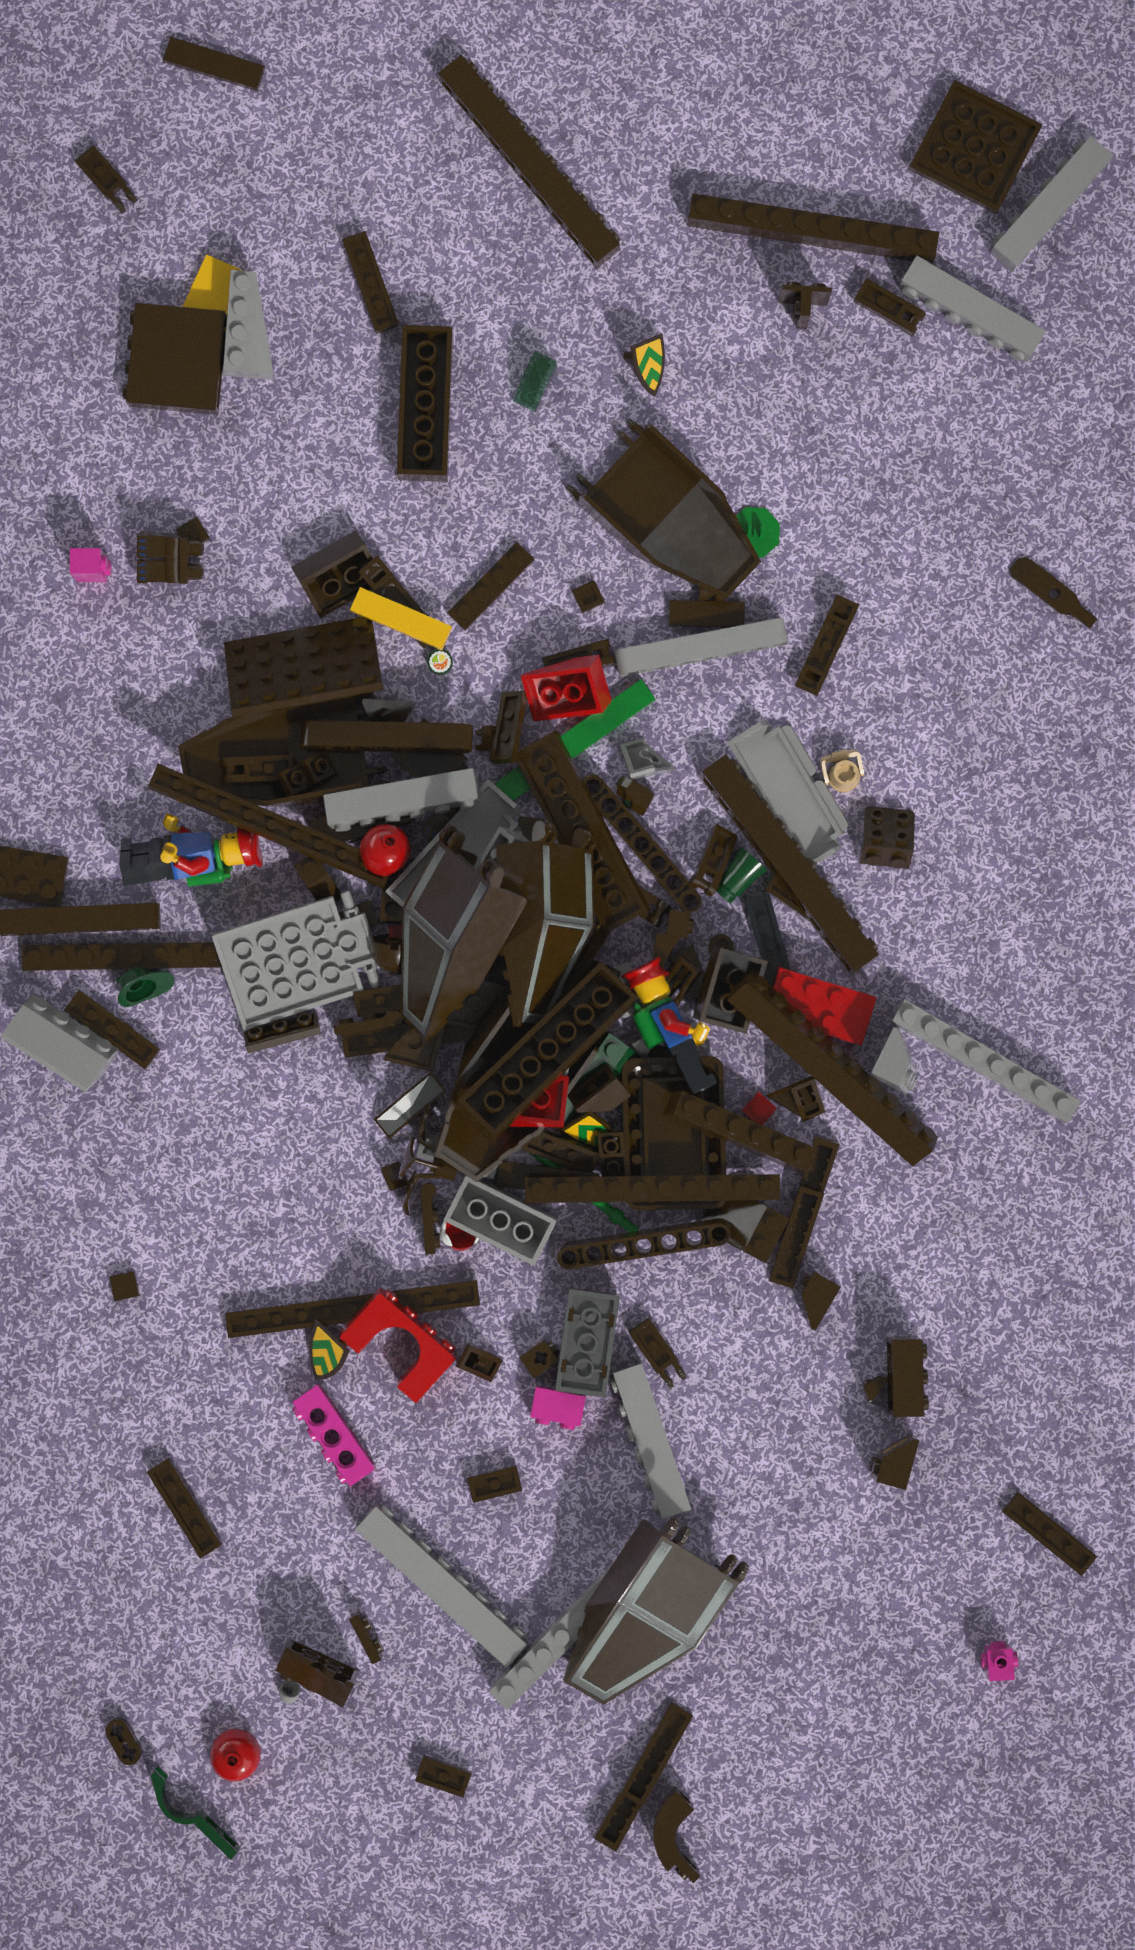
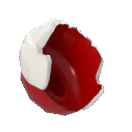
M443 1221L440 1227L439 1234L441 1240L445 1245L454 1250L464 1251L470 1249L479 1240V1238Z

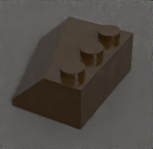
M292 1639L287 1643L275 1670L280 1673L279 1677L289 1682L295 1681L302 1685L304 1689L317 1693L342 1708L350 1695L359 1670Z

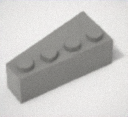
M231 270L223 376L273 380L274 374L256 272Z

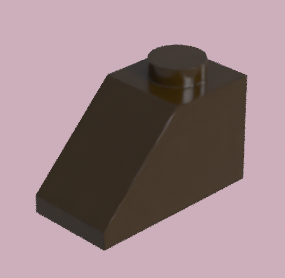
M307 857L294 865V868L316 901L333 896L335 903L342 899L341 891L322 862Z
M607 1064L567 1095L578 1113L611 1111L631 1096L623 1082Z
M812 1271L811 1274L806 1273L799 1286L802 1287L800 1294L808 1326L816 1331L841 1287L817 1272Z

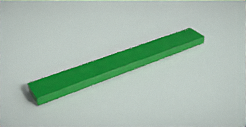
M642 679L612 699L603 713L591 714L561 736L572 759L656 700ZM519 766L494 783L512 801H515L531 789Z

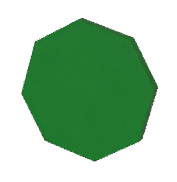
M746 507L737 515L738 522L744 533L748 536L759 558H764L779 544L780 523L766 508Z

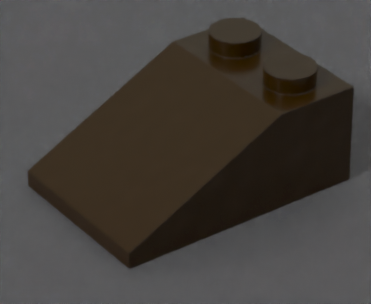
M729 1200L720 1208L706 1209L700 1221L715 1218L726 1219L731 1225V1236L727 1243L767 1263L790 1218L756 1200ZM715 1227L712 1230L717 1237H723L727 1233L723 1227Z

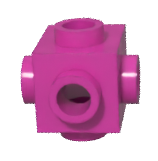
M992 1641L990 1646H984V1653L980 1654L981 1669H985L986 1678L989 1681L1015 1680L1014 1667H1018L1017 1652H1013V1648L1009 1644L1006 1645L1005 1641Z

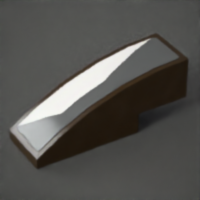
M431 1071L373 1120L390 1139L420 1115L427 1105H431L444 1095L447 1089Z

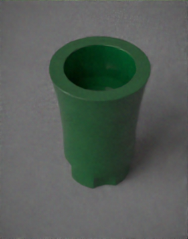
M741 847L734 860L723 873L716 892L731 904L736 896L739 898L757 878L768 870Z

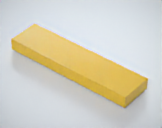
M361 587L350 608V611L440 650H443L452 630V626Z

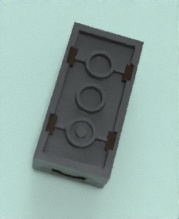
M569 1287L555 1391L606 1398L620 1300L619 1294Z

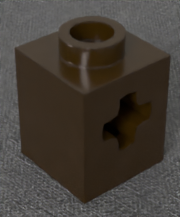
M543 1339L520 1355L519 1359L532 1377L536 1378L559 1361L556 1355L560 1352L552 1341L547 1343ZM537 1351L548 1354L545 1358V1363L535 1361Z

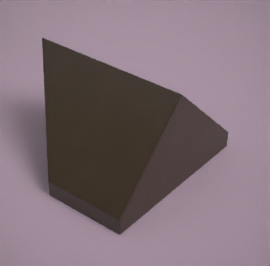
M812 1076L765 1095L799 1116L802 1122L826 1112L816 1081Z

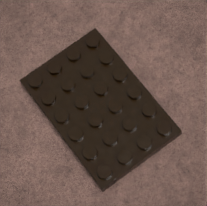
M365 617L224 642L230 706L233 717L384 690L374 624L372 620Z

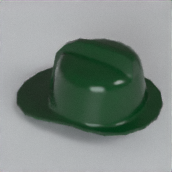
M141 967L132 968L116 979L120 990L118 1003L123 1007H132L143 1001L155 998L169 991L174 985L175 978L166 971L152 973Z

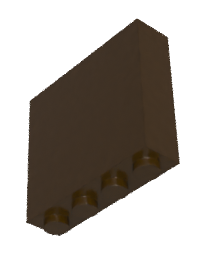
M135 303V309L130 311V325H133L132 335H128L127 349L131 350L130 360L126 359L125 375H128V383L123 385L122 392L123 399L126 400L127 405L135 408L218 415L226 332H224V326L227 324L226 312Z

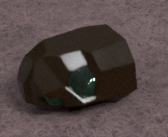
M620 777L616 783V794L621 797L626 808L644 816L655 793L627 777Z

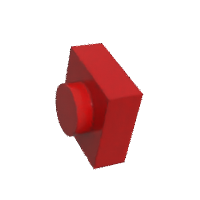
M757 1092L741 1111L752 1121L763 1125L777 1108L760 1092Z

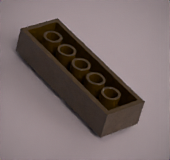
M402 325L397 477L399 481L448 482L453 361V327Z

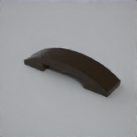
M378 556L358 571L375 594L427 615ZM416 640L423 649L428 646V644Z
M838 594L836 595L795 683V687L818 696L860 604Z

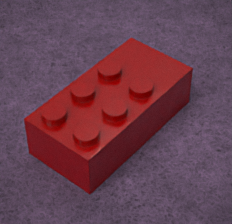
M778 966L773 980V989L783 994L793 1007L803 1012L805 1017L813 1025L819 1027L825 1035L862 1046L877 999L876 996Z

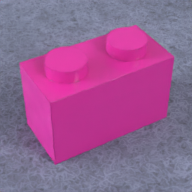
M70 548V574L77 582H107V576L112 575V562L108 560V556L100 548Z
M536 1385L530 1417L535 1418V1423L549 1425L550 1421L560 1423L559 1427L574 1430L575 1426H581L586 1395L555 1391L554 1388Z

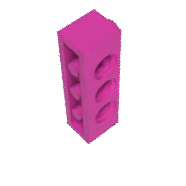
M320 1383L292 1402L294 1404L292 1408L294 1414L300 1421L305 1420L309 1426L306 1429L307 1433L314 1442L317 1440L323 1447L321 1450L322 1455L328 1463L332 1461L338 1469L335 1473L343 1484L347 1482L349 1486H352L376 1469V1465ZM319 1408L324 1411L325 1418L323 1421L317 1422L312 1418L311 1412L313 1409ZM330 1429L336 1430L339 1434V1440L335 1443L329 1442L326 1439V1431ZM342 1451H350L354 1456L353 1462L349 1464L342 1462L340 1459Z

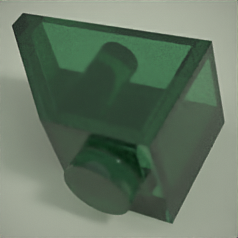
M535 351L524 371L513 402L536 412L558 369V362Z

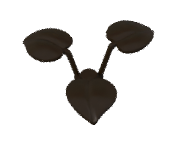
M437 1102L426 1106L417 1134V1143L422 1144L433 1153H435L436 1148L425 1141V1124L432 1109L438 1105ZM414 1137L411 1138L405 1150L399 1178H403L404 1173L413 1163L431 1167L430 1172L433 1173H416V1170L412 1173L402 1202V1211L410 1216L408 1201L411 1191L420 1178H435L439 1180L441 1177L454 1181L457 1173L456 1168L440 1157H434L433 1162L414 1158Z

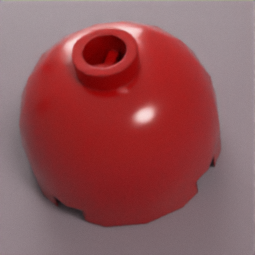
M376 825L367 831L361 840L359 855L366 869L376 875L390 876L401 871L408 862L411 850L410 841L405 832L395 825Z
M229 1729L222 1732L214 1740L210 1750V1763L214 1772L220 1778L229 1782L242 1781L250 1777L257 1770L261 1760V1747L258 1740L250 1732L241 1729Z

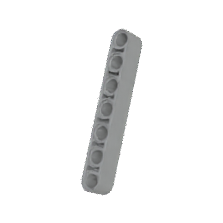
M777 618L622 648L614 651L619 677L629 676V673L630 675L651 672L654 671L653 668L656 671L676 667L678 664L682 666L702 662V659L707 661L727 657V654L728 656L748 653L752 652L751 649L759 651L774 648L776 644L779 647L788 644L784 619Z

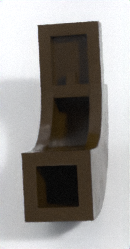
M675 1786L663 1798L656 1811L653 1822L654 1845L660 1862L668 1872L676 1865L675 1870L684 1880L689 1878L694 1883L701 1876L700 1870L683 1854L676 1843L677 1829L683 1820L694 1811V1805Z

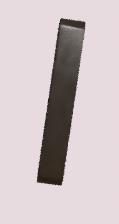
M302 721L300 748L318 751L472 752L473 726L465 723Z
M595 774L586 776L583 779L585 784L589 781H596L600 786L596 793L590 794L603 819L681 911L690 912V914L697 912L702 900L695 888L689 885V881L603 779ZM605 800H612L616 805V809L612 812H605L602 809V803ZM622 819H628L632 823V828L626 832L621 831L618 827V822ZM638 838H643L648 842V848L644 851H639L635 848L634 841ZM654 857H659L664 861V867L661 870H655L651 867L650 861ZM671 876L677 877L681 883L680 887L670 889L667 886V879ZM688 895L693 896L697 901L696 907L692 909L686 908L683 904V898Z
M160 903L0 910L1 936L100 932V930L101 932L125 931V929L126 931L150 930V928L161 929Z
M715 1218L569 1241L561 1246L557 1255V1261L562 1268L575 1269L721 1246L730 1239L731 1225L726 1219ZM715 1227H723L727 1233L723 1237H717L712 1230ZM690 1231H697L701 1234V1239L693 1241L687 1234ZM667 1234L675 1237L676 1243L668 1245L663 1241V1237ZM642 1238L649 1240L651 1247L647 1249L641 1248L638 1245V1240ZM617 1242L624 1244L626 1251L622 1253L616 1252L613 1244ZM592 1246L598 1247L601 1255L597 1257L590 1255L588 1248ZM567 1250L573 1251L576 1259L567 1260L563 1252Z

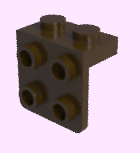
M867 806L864 812L863 843L859 863L871 866L879 865L909 869L914 852L915 813L910 810Z

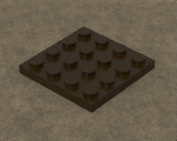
M954 80L908 170L997 214L1043 124Z

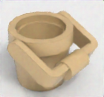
M856 749L833 752L831 755L820 759L823 780L826 785L830 784L835 791L844 793L853 790L858 785L860 777L864 776L861 755ZM856 756L857 766L847 759ZM833 762L827 774L825 764Z

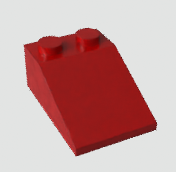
M599 655L573 658L524 673L520 676L534 722L603 713L612 701Z
M560 1076L509 1127H564L569 1076Z

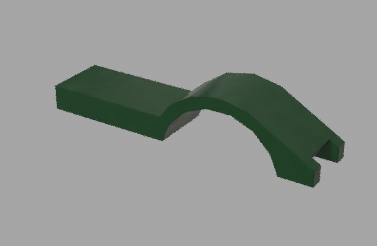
M158 1766L151 1774V1780L158 1806L164 1815L175 1823L194 1824L231 1860L238 1853L240 1846L203 1810L195 1814H185L175 1810L169 1804L165 1795V1782L168 1775Z

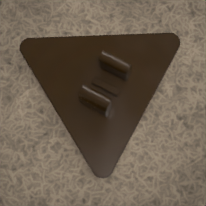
M369 698L361 700L369 722H404L414 707V703L411 701Z

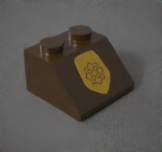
M908 1434L878 1451L876 1457L872 1456L868 1471L871 1472V1477L878 1483L906 1490L920 1440L914 1435Z

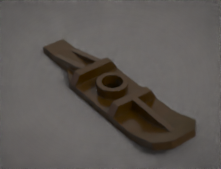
M1018 558L1010 568L1011 578L1025 586L1059 614L1070 615L1089 629L1097 621L1094 615L1080 605L1077 595L1029 558ZM1052 589L1058 592V597L1055 599L1049 596V591Z

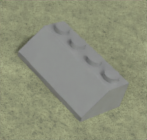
M33 995L22 1005L0 1037L84 1092H87L104 1075L118 1051V1048L113 1046L108 1040L99 1037L90 1031L88 1027L79 1024L66 1013L59 1011L48 1004L46 1000L36 995Z
M465 1176L443 1221L535 1266L558 1217L531 1203H525V1200L483 1179L475 1182L468 1176Z

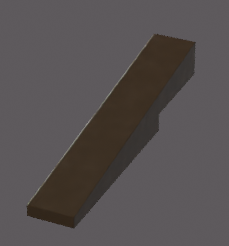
M817 1134L814 1135L811 1146L815 1147L816 1150L808 1172H803L789 1215L790 1219L786 1225L771 1272L770 1282L794 1288L840 1145L839 1141Z
M672 1702L670 1703L594 1833L593 1838L615 1852L618 1850L641 1806H644L693 1717L692 1714Z

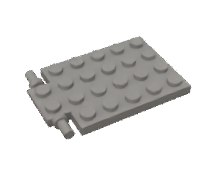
M350 890L340 893L345 910H343L345 918L340 919L334 898L330 896L212 934V939L243 1030L353 996V992L364 991L357 971L359 967H362L363 973L367 974L371 988L381 985L376 972L378 967L371 954V940L374 941L365 912L360 913L358 906L354 905Z

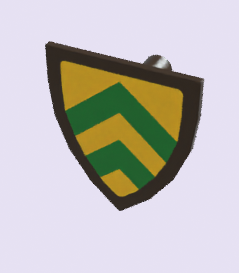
M663 333L630 346L631 351H625L623 355L625 361H633L634 370L639 382L653 397L657 394L664 372L665 349Z
M585 1112L564 1125V1127L558 1129V1132L567 1138L598 1150V1132L613 1131L610 1125L597 1115V1112Z
M318 1319L315 1320L309 1341L310 1362L315 1380L327 1379L339 1372L350 1351L347 1348L348 1345L341 1339H338Z

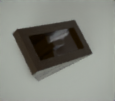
M468 1341L456 1367L492 1382L503 1360Z

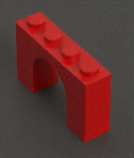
M380 1287L340 1331L339 1338L359 1354L377 1333L386 1328L399 1327L412 1333L419 1343L420 1353L416 1361L397 1381V1388L413 1402L417 1403L457 1359L456 1347L448 1339L442 1340L438 1337L436 1329L428 1322L423 1324L417 1318L418 1314L411 1307L402 1306L398 1302L399 1298L389 1289L385 1291Z

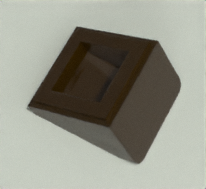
M400 1161L384 1166L381 1169L387 1186L391 1191L408 1183L405 1173L402 1179L399 1178Z
M883 1374L861 1383L869 1403L889 1381L886 1375Z

